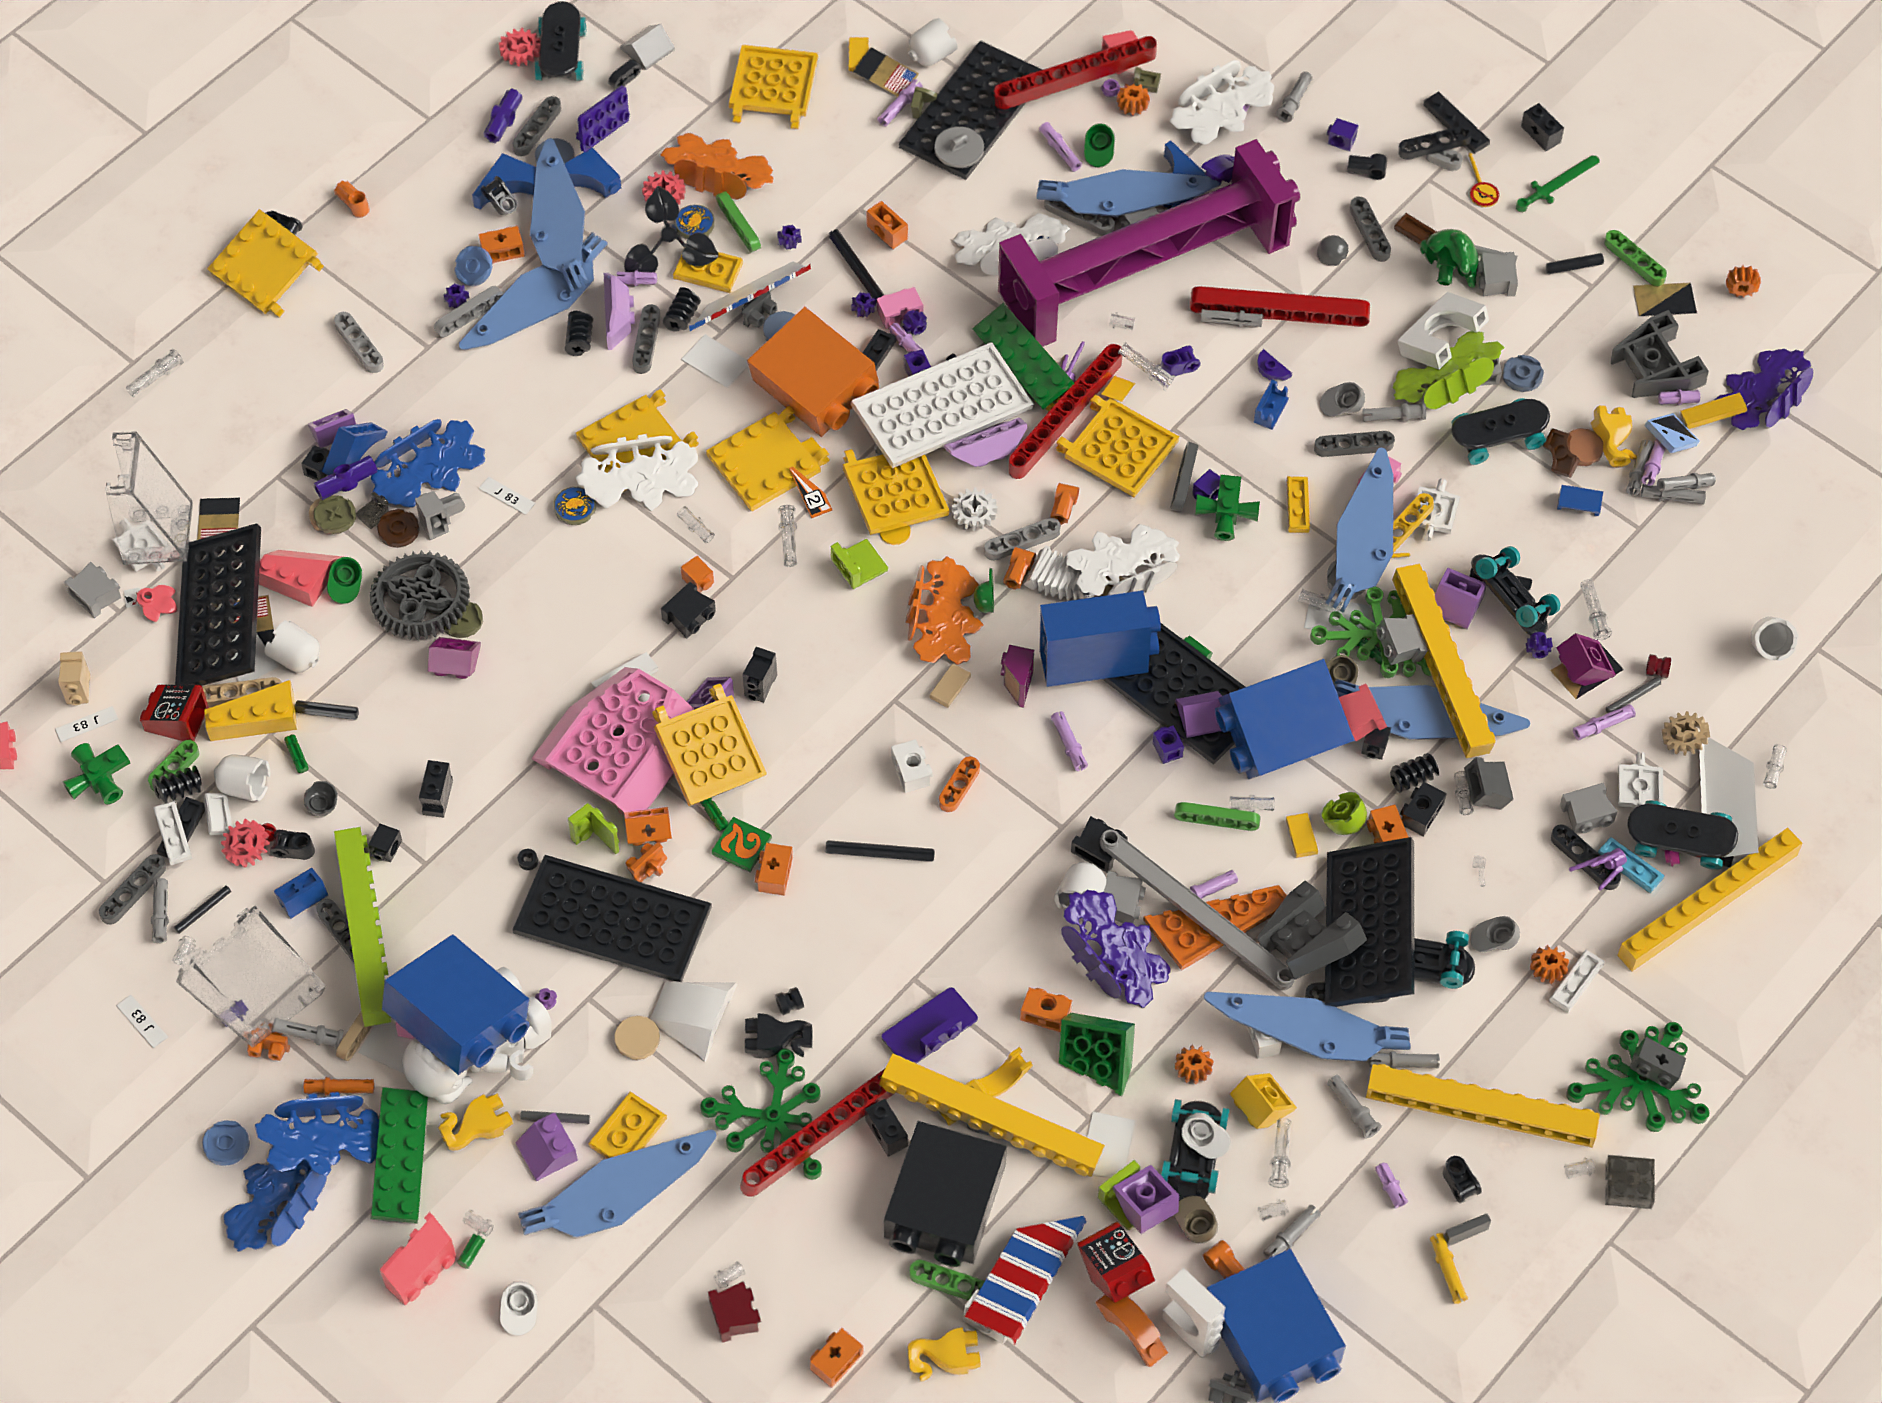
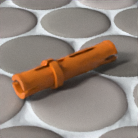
M325 1077V1079H304V1094L325 1093V1095H329L333 1092L374 1094V1079H331L330 1077Z

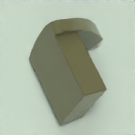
M1135 67V86L1142 84V87L1146 88L1148 92L1157 93L1161 73L1142 70V67Z
M915 87L911 103V112L914 119H918L921 116L924 103L936 100L937 93L926 88Z

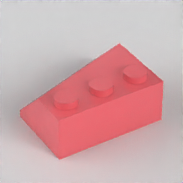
M276 550L264 554L260 560L259 585L313 607L328 584L332 563L344 556Z
M430 1212L424 1217L427 1222L420 1230L415 1228L411 1232L408 1244L405 1247H399L380 1269L385 1287L404 1305L409 1301L412 1302L417 1299L421 1290L426 1285L434 1283L438 1274L443 1269L451 1267L457 1257L452 1239Z

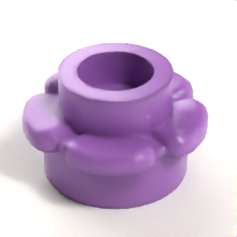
M1107 79L1101 86V91L1107 97L1117 96L1120 90L1119 83L1114 79Z
M548 988L541 989L535 995V998L542 1003L546 1010L553 1008L557 1002L556 992Z

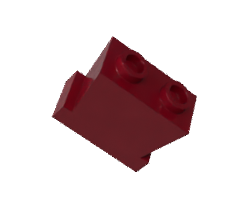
M744 1281L719 1293L717 1289L708 1291L709 1303L722 1343L730 1341L733 1335L759 1332L760 1314L758 1309L753 1310L751 1302L754 1301L751 1287L746 1288Z

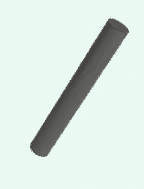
M1658 677L1652 679L1606 707V712L1610 713L1628 705L1661 685V680Z
M521 1110L520 1119L538 1121L554 1112ZM556 1113L560 1122L590 1124V1115Z

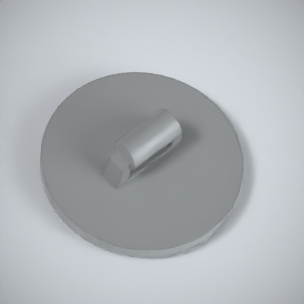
M967 127L946 129L939 134L935 141L936 156L941 162L951 167L963 168L971 166L980 160L984 152V142L981 136L976 131Z

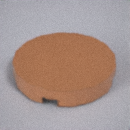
M1579 428L1569 432L1572 436L1570 451L1580 459L1578 466H1590L1592 463L1600 461L1604 453L1603 441L1594 431Z

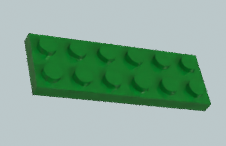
M1004 303L999 305L972 328L985 344L993 343L1018 382L1043 410L1075 384Z
M382 1087L370 1219L406 1223L418 1222L428 1097L418 1091Z

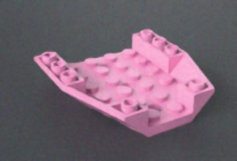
M624 667L569 707L533 755L532 760L548 770L553 767L616 806L618 812L623 816L624 812L647 810L674 774L655 732L654 726L659 723L654 719L652 711L655 708L664 706L668 718L672 719L695 709L672 688L637 668ZM646 693L650 695L646 702L638 700L641 694ZM616 728L624 729V733L621 736L613 735ZM591 762L599 763L598 768L594 771L587 769Z

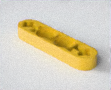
M1427 493L1419 494L1394 520L1393 531L1400 529L1403 531V535L1400 537L1393 536V553L1433 511L1434 500L1431 495ZM1426 501L1428 502V506H1427V505H1423V506L1421 507V502H1422V503H1426ZM1408 515H1415L1417 517L1414 522H1407L1405 520Z

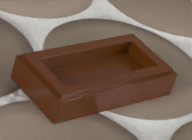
M1405 213L1394 226V230L1419 245L1421 241L1428 239L1429 236L1437 232L1408 213Z

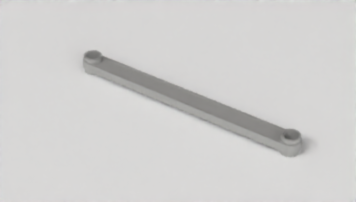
M1110 829L1102 834L1100 846L1103 851L1120 862L1272 982L1278 989L1287 990L1292 987L1295 979H1293L1289 968L1124 839L1117 831ZM1112 839L1115 841V843L1111 844L1106 842L1105 840ZM1279 976H1286L1289 981H1283Z

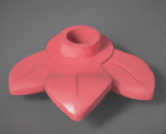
M158 585L153 589L143 588L137 593V602L143 607L144 616L151 621L157 622L160 613L170 614L177 612L176 603L171 598L176 590L170 586Z

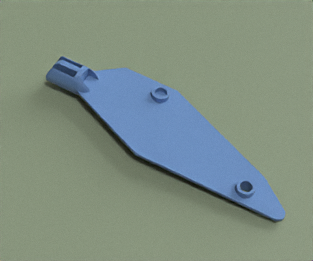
M549 138L543 145L536 165L530 236L543 266L564 273L563 275L570 291H575L570 278H574L578 289L582 288L578 278L579 274L585 285L589 284L581 266L585 210L554 140Z
M1121 169L1070 182L1039 180L1036 198L1039 200L1062 201L1075 213L1120 216L1197 197L1220 186L1222 183L1208 176Z
M593 232L583 241L581 266L588 279V285H585L579 274L578 278L582 288L578 289L574 278H570L575 291H570L563 275L564 273L543 265L526 272L511 285L460 341V349L466 350L491 345L569 309L594 281L593 260L607 246V241H601V237L595 236Z
M1378 448L1337 523L1336 583L1325 603L1329 605L1336 592L1339 595L1332 606L1336 609L1341 599L1345 597L1346 599L1340 609L1342 613L1347 608L1354 593L1376 587L1393 555V472L1387 451L1384 448Z
M1340 679L1335 680L1334 686L1338 697L1359 691L1358 685ZM1428 685L1369 687L1387 727H1391L1390 733L1407 739L1457 738L1437 688ZM1480 703L1482 712L1487 716L1488 727L1495 736L1506 735L1530 726V721L1527 718Z
M1206 992L1204 995L1206 1002L1228 1018L1321 1059L1367 1061L1381 1049L1409 1050L1411 1048L1409 1028L1378 1026L1339 1008L1327 1006L1325 1002L1315 998Z
M707 1130L600 1161L546 1205L519 1212L518 1215L522 1219L520 1222L524 1228V1235L552 1227L578 1238L622 1225L695 1166L716 1139V1132L714 1130ZM688 1146L690 1149L688 1151H684L682 1147Z

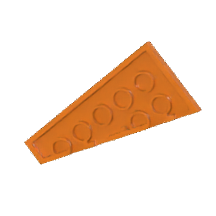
M1279 885L1254 890L1250 894L1241 896L1237 894L1228 899H1216L1206 903L1246 933L1271 918L1287 895ZM1168 910L1160 915H1147L1143 918V921L1146 925H1149L1150 930L1181 971L1224 946L1180 910Z

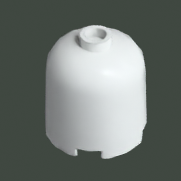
M935 18L910 37L909 55L913 61H917L924 66H931L958 49L955 37L950 38L947 33L949 27L940 18Z
M1765 617L1754 625L1751 631V642L1753 647L1764 658L1781 661L1789 658L1796 650L1798 633L1789 621L1778 617Z
M286 620L274 630L273 634L276 636L272 643L267 642L264 650L265 655L296 673L304 672L310 667L314 668L320 659L318 656L320 652L318 640L292 621L288 622Z
M231 754L225 756L214 769L217 788L226 795L249 801H260L268 789V786H264L266 776L270 777V765L267 760Z
M1079 862L1072 865L1055 894L1057 906L1060 909L1062 906L1066 909L1070 904L1069 894L1074 892L1083 894L1086 890H1095L1098 893L1103 892L1107 881L1103 871L1096 865L1087 862Z

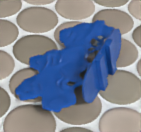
M441 419L433 420L421 428L415 426L410 429V435L402 439L399 436L393 440V445L383 451L374 461L377 468L384 467L391 462L392 464L389 470H377V473L371 475V480L375 485L372 494L377 498H385L388 504H401L404 507L413 508L416 505L415 498L421 495V484L424 482H428L432 488L440 489L445 487L446 490L456 492L461 480L457 473L458 468L472 470L485 462V449L475 444L470 445L474 429L465 420L463 422L450 420L447 423L446 431L442 435L435 434L441 428ZM431 437L432 445L430 447H417ZM438 439H444L445 443L442 444ZM412 449L416 453V457L410 462L399 460L400 456ZM402 464L407 465L408 468H403ZM396 465H399L401 469L399 477L394 475V469H397ZM389 472L391 473V477H390V478L387 477V474H388Z
M333 1092L328 1097L318 1098L317 1094H308L305 1099L290 1100L275 1108L274 1113L276 1116L288 1118L287 1121L266 1114L260 1123L255 1124V1128L260 1140L273 1145V1148L269 1151L267 1161L277 1171L283 1172L296 1169L302 1160H306L311 1166L312 1171L327 1177L331 1171V1166L336 1165L341 1159L339 1151L342 1149L350 1152L357 1160L366 1163H372L376 1159L379 1126L378 1114L372 1109L362 1111L358 1117L349 1114L363 1105L364 1099L360 1096H340L339 1092ZM340 1115V1118L337 1122L329 1124L325 1123L321 1116ZM315 1116L314 1119H311L306 1123H302V1121L299 1119L300 1117ZM346 1118H348V1121L353 1120L358 1128L350 1127L346 1122ZM357 1119H362L363 1124H360ZM340 1121H343L344 1125L340 1127ZM290 1123L294 1124V1129H290Z
M302 1160L296 1169L283 1172L277 1171L271 1164L257 1163L250 1166L243 1172L245 1179L248 1180L246 1185L247 1193L253 1195V1200L246 1204L236 1205L223 1215L224 1224L227 1226V1238L234 1241V1248L238 1252L247 1247L257 1250L263 1248L266 1244V1231L272 1228L270 1235L272 1244L275 1246L283 1245L288 1241L296 1228L301 1229L305 1224L303 1218L309 1209L314 1210L318 1205L316 1199L322 1192L327 1177L312 1171L311 1166L306 1160ZM301 1169L305 1170V1175L299 1173ZM297 1183H301L295 1191ZM288 1200L286 1206L277 1216V1208L280 1203ZM270 1211H273V1212H274V1216H273V1217H272V1216H269ZM264 1219H272V1220H273V1222H270V1221H269V1222H268V1225L259 1226V1222H260L261 1220H264ZM259 1229H265L263 1233L258 1232Z

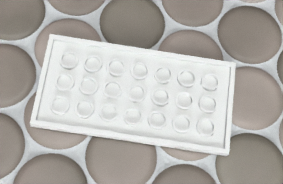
M992 342L856 398L851 402L852 408L892 468L944 447L945 444L958 441L1031 410L1034 405Z

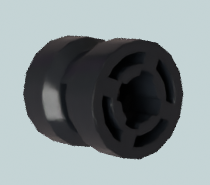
M797 987L789 989V992L785 994L781 992L775 995L778 1008L783 1016L789 1014L793 1009L799 1010L804 1008V1002Z

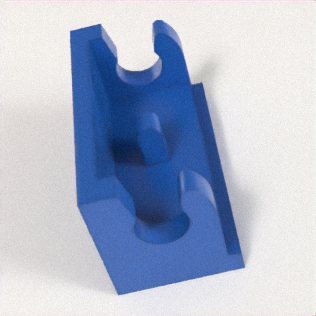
M1271 380L1255 409L1254 423L1273 430L1289 400V397H1287L1288 388L1284 386L1282 391L1279 390L1275 380Z
M1561 485L1557 510H1561L1563 507L1595 513L1594 516H1599L1603 491Z
M312 867L274 890L281 907L285 908L290 919L329 896L323 880Z

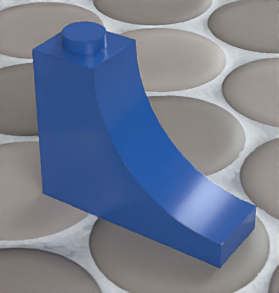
M1171 140L1165 144L1164 158L1169 162L1174 174L1206 176L1205 172ZM1195 197L1164 204L1163 206L1170 209L1185 202H1188L1194 199Z
M593 147L565 163L574 187L592 189L605 198L622 189L620 175Z
M502 153L472 194L474 207L481 210L490 202L483 195L481 187H486L494 181L495 176L503 180L510 193H525L534 196L536 167Z
M372 422L339 427L322 472L331 475L337 466L352 464L360 460L372 445L386 438L388 431Z

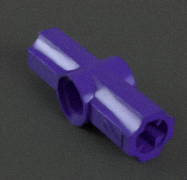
M511 88L507 90L499 105L493 107L491 120L484 131V137L489 142H500L507 127L513 125L516 110L523 99L522 94L516 89Z
M368 455L352 464L337 466L331 475L315 482L313 486L319 498L324 500L339 491L353 490L357 487L359 481L377 473L378 469L372 457Z

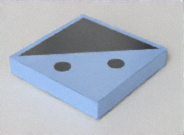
M1673 413L1650 419L1644 425L1670 453L1696 447L1700 442Z

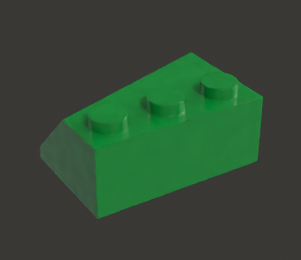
M1070 1012L1061 1021L1059 1063L1082 1076L1086 1075L1096 1080L1097 1084L1103 1087L1107 1086L1113 1089L1114 1093L1122 1096L1132 1068L1135 1023Z

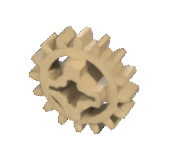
M1688 711L1685 712L1684 716L1677 713V718L1670 716V723H1664L1665 729H1662L1663 742L1667 744L1668 750L1674 748L1675 754H1678L1680 751H1683L1684 756H1686L1687 751L1695 754V749L1702 751V744H1708V738H1710L1709 724L1705 722L1703 716L1698 718L1697 713H1694L1692 716H1689Z

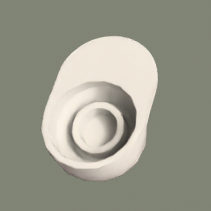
M1195 1113L1185 1119L1182 1126V1137L1191 1148L1207 1158H1219L1227 1153L1230 1147L1229 1134L1225 1129L1216 1124L1209 1115Z
M523 1281L513 1282L503 1292L500 1321L503 1328L510 1334H526L535 1325L538 1300L535 1289L529 1283Z

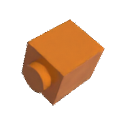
M695 556L681 566L682 579L687 584L689 582L693 583L698 592L708 590L714 583L713 571L698 556Z

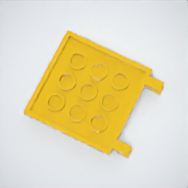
M742 45L729 100V108L733 109V122L741 123L742 110L791 115V128L799 129L800 116L806 117L818 62V53Z
M259 209L207 269L264 314L270 310L280 317L285 312L276 303L308 265L320 272L324 265L316 258L318 255L316 250Z
M661 389L654 392L651 398L644 395L576 432L577 439L589 455L599 462L604 461L609 454L596 455L591 452V449L604 444L616 443L617 438L626 437V441L637 440L638 435L646 434L647 438L671 436L673 438L672 441L661 446L666 451L671 450L680 441L688 444L690 448L699 445L696 440L698 436L694 431L688 433L681 440L656 407L666 403L664 399L665 394ZM655 447L638 449L640 455L652 457ZM633 450L616 453V459L622 463L631 462L634 459ZM661 454L662 460H666L665 454ZM610 461V465L606 464L604 472L608 473L611 471L613 461ZM616 463V467L620 468V464Z
M1094 395L1090 400L1092 402L1090 408L1098 412L1074 443H1071L1064 437H1060L1056 442L1058 444L1056 450L1065 454V459L1128 495L1135 497L1179 442V436L1112 398L1105 401L1098 395Z
M791 406L786 407L780 415L774 411L706 450L708 458L751 512L797 486L790 472V467H794L807 479H810L821 472V465L830 461L827 457L829 453L825 448L820 449L812 457L786 424L795 420L793 415L795 411Z
M852 449L844 451L846 457H843L845 463L843 464V471L870 535L949 516V508L926 455L892 468L883 454L856 460Z
M720 683L709 689L711 697L715 700L713 703L672 719L668 718L664 706L655 708L652 711L654 719L659 723L654 726L655 732L688 806L767 775L733 696L726 697Z

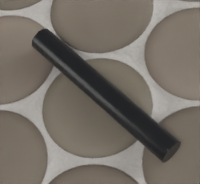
M225 885L174 926L178 934L183 932L230 894V888Z

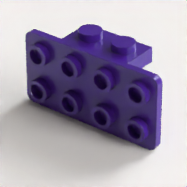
M620 86L579 115V131L576 132V140L580 141L581 151L587 152L629 121L628 94L625 86Z
M949 987L882 1034V1040L895 1055L917 1064L976 1023L978 1016L953 987Z

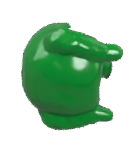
M1444 229L1421 241L1420 252L1422 255H1425L1426 260L1430 264H1433L1434 260L1437 261L1439 272L1436 281L1440 285L1452 284L1453 271L1457 267L1458 273L1465 277L1469 287L1476 286L1478 253L1473 241L1467 234L1458 229Z

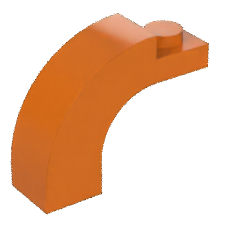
M1103 1295L1095 1302L1105 1320L1118 1326L1128 1336L1146 1366H1153L1168 1354L1159 1338L1161 1334L1149 1317L1131 1298L1127 1296L1114 1303L1109 1297Z

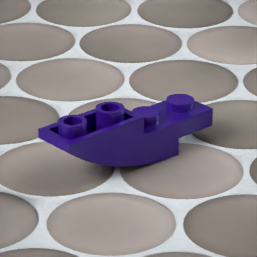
M1226 154L1216 156L1203 163L1201 168L1206 170L1205 175L1219 183H1222V181L1230 183L1233 174L1234 156Z

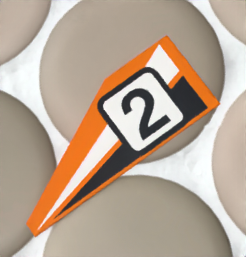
M790 467V472L811 518L832 511L826 494L798 470Z

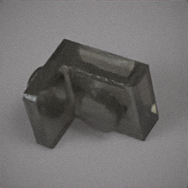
M375 492L370 494L372 500L356 512L357 518L370 529L379 523L385 513L389 512L387 499Z

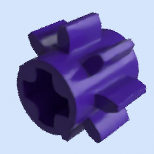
M793 225L782 226V232L777 231L779 246L783 245L786 250L796 249L797 243H802L800 229H796Z
M454 283L450 287H446L447 293L444 294V301L448 302L449 308H458L467 302L466 299L470 298L469 291H465L464 285L461 286Z
M860 292L856 297H852L851 311H856L857 317L867 318L870 313H875L876 299H871L870 293Z
M911 310L904 315L902 321L904 325L902 327L907 334L911 332L912 335H919L927 327V322L925 321L927 317L922 311L919 313L917 310Z
M1535 632L1530 638H1527V643H1525L1526 652H1532L1534 658H1544L1548 656V652H1552V638H1546L1545 633Z

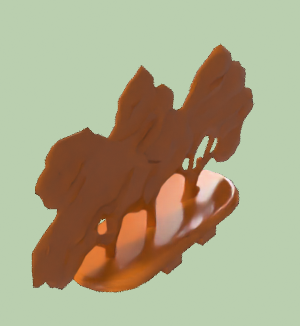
M686 133L677 136L679 147L665 148L660 154L665 158L667 164H675L674 173L679 175V180H684V184L695 187V190L699 192L704 190L711 192L715 197L717 194L726 191L732 199H741L746 194V184L750 188L758 189L765 183H773L774 179L771 176L773 169L768 165V161L764 156H748L743 159H737L735 157L737 151L731 147L732 143L729 139L716 140L712 144L707 145L702 137ZM742 173L746 174V176L743 178L737 176L738 174Z
M946 556L942 561L932 560L928 562L927 570L932 575V578L927 583H923L924 566H920L915 585L909 596L908 605L911 606L906 615L905 623H909L908 641L912 640L916 628L920 629L923 633L922 638L915 642L913 646L922 661L935 663L943 654H946L949 660L958 665L963 661L967 662L971 658L970 645L963 635L965 633L975 634L984 624L973 616L974 613L969 606H962L961 599L974 593L975 588L979 585L974 577L970 576L969 571L964 566L957 565L954 559ZM936 574L940 575L937 579L934 578ZM943 581V585L938 588L931 586H935L934 582ZM922 590H929L933 594L934 602L932 605L920 604ZM933 590H937L939 594H935ZM919 609H924L927 612L928 622L917 623ZM926 629L932 631V634L926 633Z

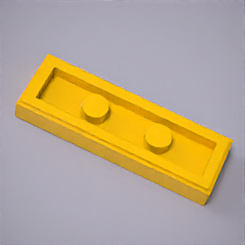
M1736 393L1681 410L1680 412L1686 427L1692 429L1747 412V406L1741 394Z
M1287 476L1288 533H1309L1308 477Z

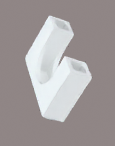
M1447 292L1397 340L1401 356L1440 369L1452 358L1449 344L1447 341L1431 335L1438 329L1447 326H1459L1477 333L1489 321L1486 305Z
M1183 1268L1167 1283L1166 1293L1173 1301L1163 1310L1162 1320L1203 1358L1207 1353L1212 1354L1220 1345L1219 1339L1221 1338L1220 1333L1223 1328L1222 1322L1224 1320L1225 1307Z

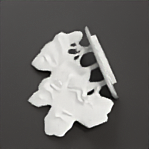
M1233 60L1222 67L1217 65L1212 68L1211 74L1206 77L1203 74L1197 77L1196 83L1188 87L1181 94L1178 101L1181 107L1173 110V117L1170 119V122L1177 129L1192 128V141L1200 142L1201 144H1209L1217 137L1219 127H1224L1230 132L1244 131V123L1242 121L1246 117V111L1242 108L1245 104L1255 107L1271 105L1272 93L1274 91V85L1270 82L1272 76L1269 71H1260L1255 66H1248L1244 69L1242 77H1235L1241 68L1240 61ZM1234 81L1237 83L1239 81L1245 82L1246 86H1238ZM1229 82L1228 90L1222 93L1216 91ZM1211 93V95L1208 96L1206 101L1200 100ZM1196 105L1200 108L1199 110L1195 109Z
M1040 213L1028 219L1023 228H1017L1015 223L1003 222L1002 219L995 218L987 224V231L985 232L976 230L959 232L953 241L960 246H964V248L955 254L957 263H964L970 266L977 264L981 260L980 267L984 273L998 275L999 242L1022 234L1038 261H1042L1058 253L1057 244L1062 243L1066 239L1065 233L1070 228L1067 225L1061 224L1059 219Z
M643 434L638 435L637 440L626 441V437L617 438L616 443L592 448L591 452L593 454L609 455L602 462L592 457L585 458L581 463L582 472L575 478L578 480L579 485L584 486L585 494L595 499L604 508H608L616 503L621 497L622 492L625 489L631 490L632 498L639 502L643 501L644 505L652 511L662 502V493L665 490L676 497H690L693 495L694 489L698 486V481H696L692 474L688 473V470L698 462L697 451L695 447L690 448L683 441L677 442L671 450L666 451L662 449V445L672 441L673 438L671 436L647 438V435ZM655 447L652 457L639 454L638 449ZM633 450L634 459L631 462L622 463L616 459V453ZM661 454H665L666 460H662ZM610 461H613L611 471L608 473L604 472L606 464L610 465ZM616 463L620 464V468L616 467ZM602 464L601 470H598V465Z
M1138 524L1132 531L1130 544H1124L1121 538L1108 537L1106 534L1097 531L1092 540L1095 550L1089 551L1080 548L1069 551L1066 564L1075 570L1081 571L1076 583L1083 593L1089 592L1092 595L1100 596L1108 584L1114 585L1108 595L1145 590L1147 593L1152 591L1156 584L1169 578L1177 569L1176 561L1179 560L1180 555L1176 547L1179 542L1172 537H1167L1163 531L1151 529L1149 526ZM1152 553L1157 555V560H1154V563L1150 559ZM1139 565L1151 567V569L1139 574L1135 572V568ZM1121 575H1123V576L1131 575V576H1132V577H1129V578H1127V579L1122 580L1121 582H1120V580H1119V576H1121ZM1106 576H1109L1112 581H1108Z

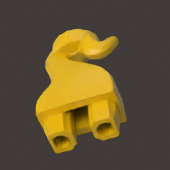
M1597 406L1593 411L1594 419L1591 422V427L1603 441L1605 457L1613 467L1628 465L1631 462L1630 459L1635 460L1637 455L1629 449L1619 451L1617 448L1631 433V416L1626 415L1625 409L1622 407L1614 408L1611 414H1609L1606 406Z
M498 1093L488 1097L483 1094L475 1098L467 1107L457 1134L452 1133L453 1128L457 1124L456 1114L446 1112L440 1115L442 1119L446 1120L439 1125L438 1129L449 1150H460L476 1138L492 1139L504 1135L503 1130L513 1125L508 1111L497 1116L494 1111L504 1107Z
M963 1327L948 1331L937 1340L920 1338L911 1341L907 1345L910 1371L922 1373L919 1377L921 1382L931 1377L932 1368L928 1363L919 1359L921 1354L926 1355L937 1366L951 1374H968V1370L981 1367L979 1352L966 1353V1347L978 1346L977 1331H963Z

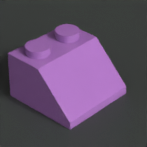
M555 1112L534 1122L516 1141V1145L536 1182L578 1161L576 1149Z
M1152 1165L1113 1186V1190L1126 1218L1140 1234L1179 1212V1194Z

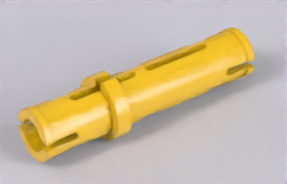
M1437 1233V1238L1432 1235L1429 1240L1436 1253L1435 1260L1437 1264H1440L1454 1304L1461 1303L1460 1299L1464 1302L1468 1299V1296L1461 1283L1453 1262L1454 1255L1448 1249L1444 1234Z

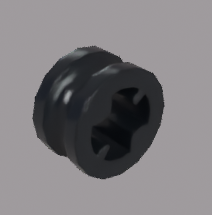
M527 848L518 854L517 859L522 869L533 870L538 866L539 860L534 850ZM524 858H531L532 861H524Z

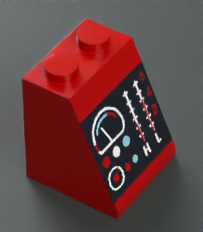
M157 685L155 691L151 692L149 696V704L146 710H143L141 713L140 722L145 732L180 741H195L205 719V709L209 708L203 687L200 685Z
M1118 1221L1077 1242L1091 1282L1114 1303L1155 1282L1148 1260Z

